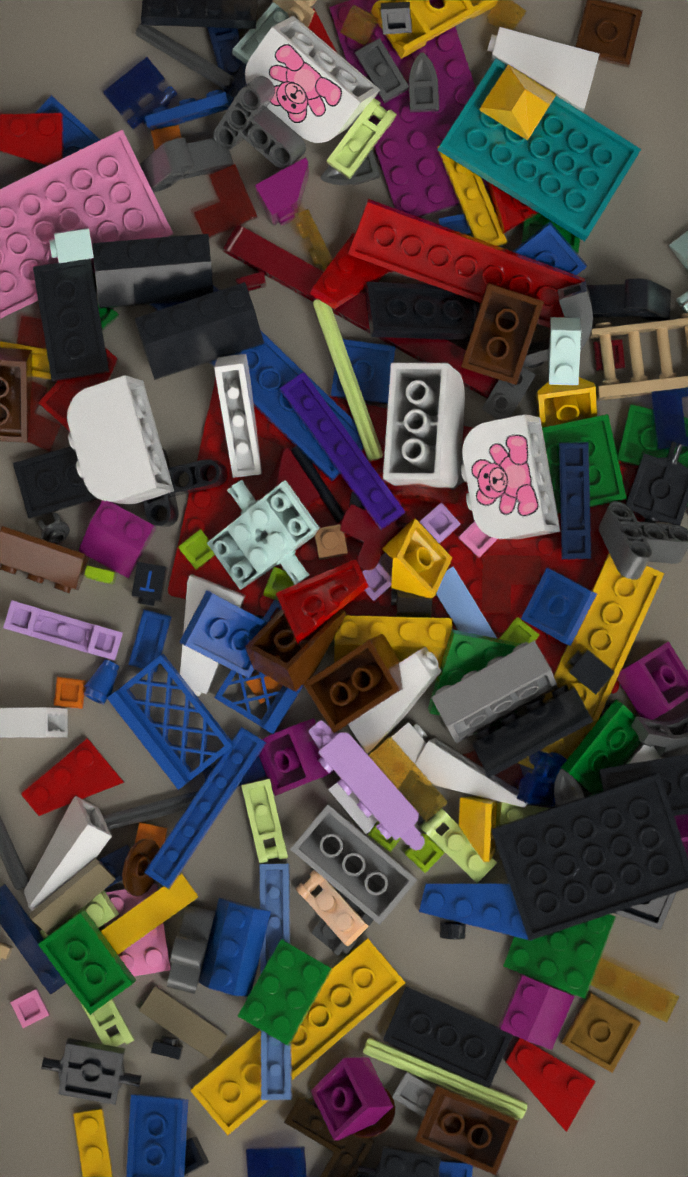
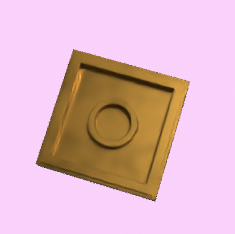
M589 993L561 1043L613 1073L641 1022L596 995Z

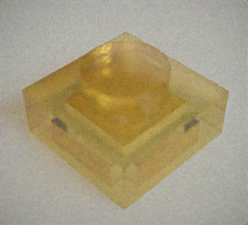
M499 0L486 21L498 29L502 27L515 30L527 11L512 0Z
M353 5L340 33L366 46L379 18Z

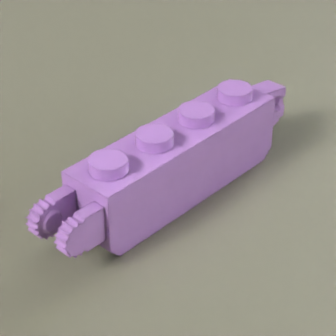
M322 720L316 723L308 732L320 749L318 751L322 756L318 760L328 773L334 770L341 779L337 783L348 796L354 792L361 800L356 805L367 817L371 814L375 816L380 822L376 828L387 840L391 836L395 840L401 837L407 845H410L412 850H420L424 846L425 839L414 826L418 822V812L349 733H333L331 728Z

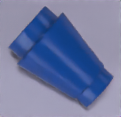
M104 659L103 663L84 686L86 688L84 696L104 705L107 697L112 694L120 667Z

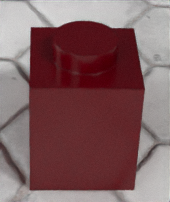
M289 448L284 449L276 487L286 480L306 508L320 499V494Z

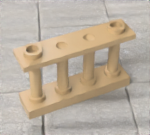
M688 313L681 314V319L622 326H612V322L595 324V329H591L589 339H600L605 381H602V386H598L596 389L597 401L688 391V376L677 377L676 373H673L668 330L685 328L688 349ZM656 331L662 374L659 375V379L648 380V376L644 374L639 333ZM628 335L633 378H630V383L620 384L619 379H616L611 336Z

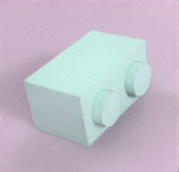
M89 228L54 233L55 239L49 240L52 258L58 257L59 263L94 258Z
M550 317L549 385H578L581 342L580 318Z

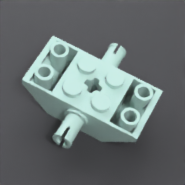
M243 480L231 486L232 488H229L227 491L242 509V515L207 542V544L240 590L280 564L294 585L308 577L310 574L302 566L295 553L320 528L287 481H283L261 500L257 501Z

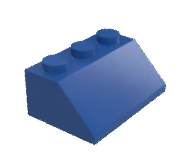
M224 898L218 899L199 978L200 984L209 989L234 996H249L253 989L271 911Z

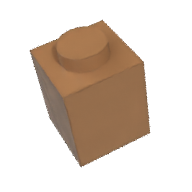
M341 524L320 528L315 534L319 560L348 555L344 532L340 531Z

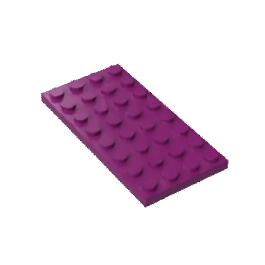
M349 0L330 6L329 11L345 60L368 80L370 79L357 60L355 52L379 38L408 86L412 65L422 52L430 59L437 74L439 111L410 112L409 90L385 104L379 94L375 97L376 100L381 102V107L387 111L390 109L397 114L393 123L374 146L394 208L420 218L460 205L437 150V146H440L476 90L456 27L454 26L429 40L424 47L401 59L387 36L383 35L382 28L371 13L374 3L379 0ZM429 0L431 6L436 9L444 7L442 0ZM374 115L369 119L376 126L381 121ZM482 178L488 195H491L487 181Z

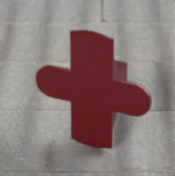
M395 497L396 500H397V501L399 502V504L401 505L400 500H399L397 497ZM351 504L343 516L340 531L356 538L357 542L362 543L357 556V562L361 569L373 570L378 565L384 552L382 548L403 528L396 525L395 520L380 530L367 511Z

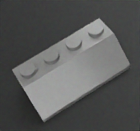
M533 641L518 645L514 648L513 653L504 658H494L487 664V667L478 672L471 671L462 677V681L455 685H446L440 688L436 695L431 698L455 743H458L553 691L558 686L551 668L536 642Z
M329 804L290 849L379 925L417 881L412 874Z

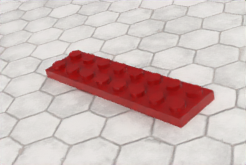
M370 199L366 203L348 255L480 303L487 282L544 301L537 324L550 328V317L564 318L559 302L558 289L585 281L583 277Z

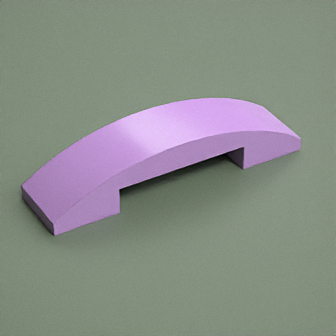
M442 502L420 521V524L439 544L461 525ZM386 553L381 556L378 565L373 570L363 571L368 584V588L364 591L373 601L391 587L393 560Z
M12 600L3 627L4 629L114 661L123 635L119 631Z

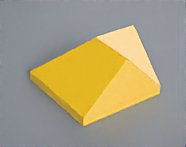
M508 64L479 110L528 140L555 99L556 94Z
M579 377L578 385H549L548 381L535 394L537 417L541 419L542 428L597 416L595 383Z
M415 518L388 542L382 550L393 560L391 588L431 599L435 597L452 557Z
M480 796L460 797L459 827L483 862H490L496 847L491 828L495 827L497 801Z

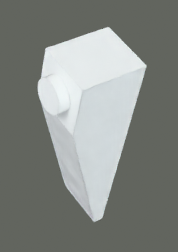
M247 355L218 357L214 368L232 476L235 478L260 475L262 470Z
M436 738L427 742L412 768V771L418 774L416 778L429 786L434 784L435 786L520 807L528 806L533 800L494 775L489 778L484 768Z

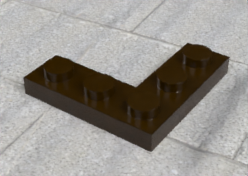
M300 1096L284 1121L285 1124L334 1152L320 1177H354L359 1165L361 1166L374 1144V1140L371 1138H359L353 1135L346 1136L340 1140H333L319 1108Z

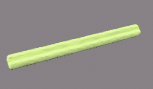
M316 299L313 302V306L367 459L369 461L382 458L383 452L334 313L330 306Z
M368 1038L365 1043L363 1053L517 1118L522 1119L526 1113L528 1104L524 1101L488 1088L373 1038Z

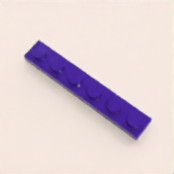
M303 372L280 387L283 396L379 529L382 530L404 515L405 511L307 375Z

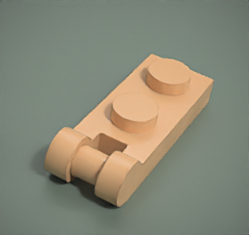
M313 870L310 873L311 877L304 884L301 882L295 890L308 902L339 939L349 946L369 925L331 883ZM320 885L323 890L315 897L312 892Z

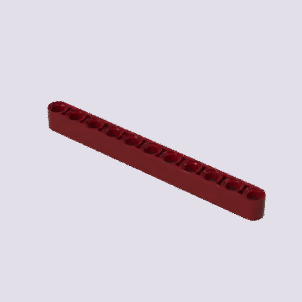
M240 225L234 227L222 249L223 252L258 272L263 271L264 275L304 298L312 302L317 299L310 295V292L324 271ZM360 292L336 309L332 308L335 315L370 334L365 294ZM376 337L391 346H396V349L422 363H448L461 374L465 387L485 398L489 397L499 379L462 368L461 365L466 350L448 340Z

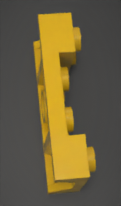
M379 0L374 3L371 13L383 30L381 3L410 2L412 33L385 34L402 59L424 47L429 40L470 17L473 19L495 7L499 0H442L444 7L440 9L432 7L429 0Z

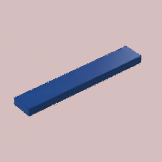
M243 727L239 729L232 740L235 746L221 756L144 872L168 889L171 888L266 745V742Z

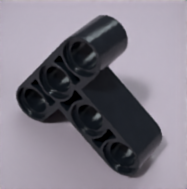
M632 278L626 279L625 284L587 285L591 297L593 318L641 317L652 321L670 320L671 290L651 280Z
M163 449L174 492L143 501L147 520L155 526H173L179 517L176 496L222 485L228 477V471L223 463L206 459L170 467L167 452ZM210 466H214L216 468V476L213 480L209 481L206 472ZM186 472L189 476V481L186 486L182 487L179 483V478L182 473ZM164 506L167 510V517L165 520L160 521L158 511Z

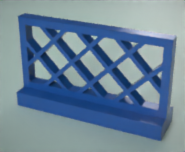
M273 601L262 620L269 623L276 608L282 609L279 601ZM231 669L214 698L274 734L304 685L296 692L283 685L280 691L268 694L264 681L266 675L259 672L260 675L243 679V676L239 674L240 680L232 681L237 672ZM261 678L264 695L248 698L244 682ZM241 683L244 700L231 702L223 697L229 685ZM277 695L270 706L268 697ZM265 698L268 710L261 720L251 714L249 702ZM245 703L247 711L237 704Z
M164 653L120 689L107 697L178 790L235 746ZM160 663L168 672L167 683L153 681L154 668ZM148 674L147 680H143L142 678ZM136 683L147 685L146 700L136 699L129 689ZM152 686L166 688L165 703L151 701ZM172 689L182 690L186 695L185 706L171 704ZM151 706L165 708L164 723L153 721L150 717ZM170 709L184 711L183 726L169 724ZM190 712L200 713L203 717V729L188 727ZM168 729L183 731L181 746L171 744L168 740ZM188 732L202 734L201 749L187 747ZM207 736H218L225 746L219 751L206 750ZM186 752L200 754V766L194 771L186 763ZM206 755H212L209 759L205 761Z

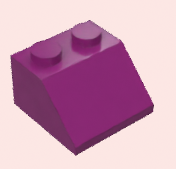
M306 157L255 185L257 198L273 226L278 223L283 226L296 218L294 214L299 211L309 177V162Z
M102 500L89 523L78 551L129 579L157 528L116 504Z
M669 641L621 670L617 678L622 689L634 705L636 712L642 718L653 720L688 698V672Z
M314 718L261 739L266 742V745L260 752L259 757L266 775L271 781L275 796L335 772L333 770L328 773L318 761L322 757L318 752L320 749L308 732L316 724Z
M520 974L498 1027L500 1030L523 1040L552 1050L575 996Z
M369 1057L343 1058L311 1090L312 1096L333 1140H340L377 1123L393 1107Z

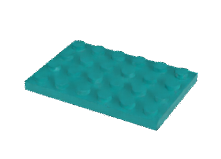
M495 58L440 144L438 151L585 242L640 153L641 148L557 96L528 140L524 139L479 110L507 67L506 64Z

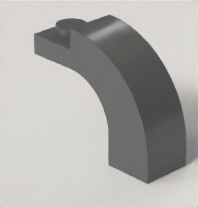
M586 281L558 289L559 302L564 318H580V351L590 336L593 324L591 297ZM550 337L530 343L523 367L536 368L541 366L544 361L549 360Z
M688 712L680 718L666 722L636 716L631 726L639 736L640 742L650 747L654 746L661 757L688 754Z

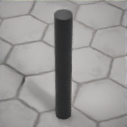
M295 446L290 451L320 494L321 499L336 522H340L345 513L312 462Z

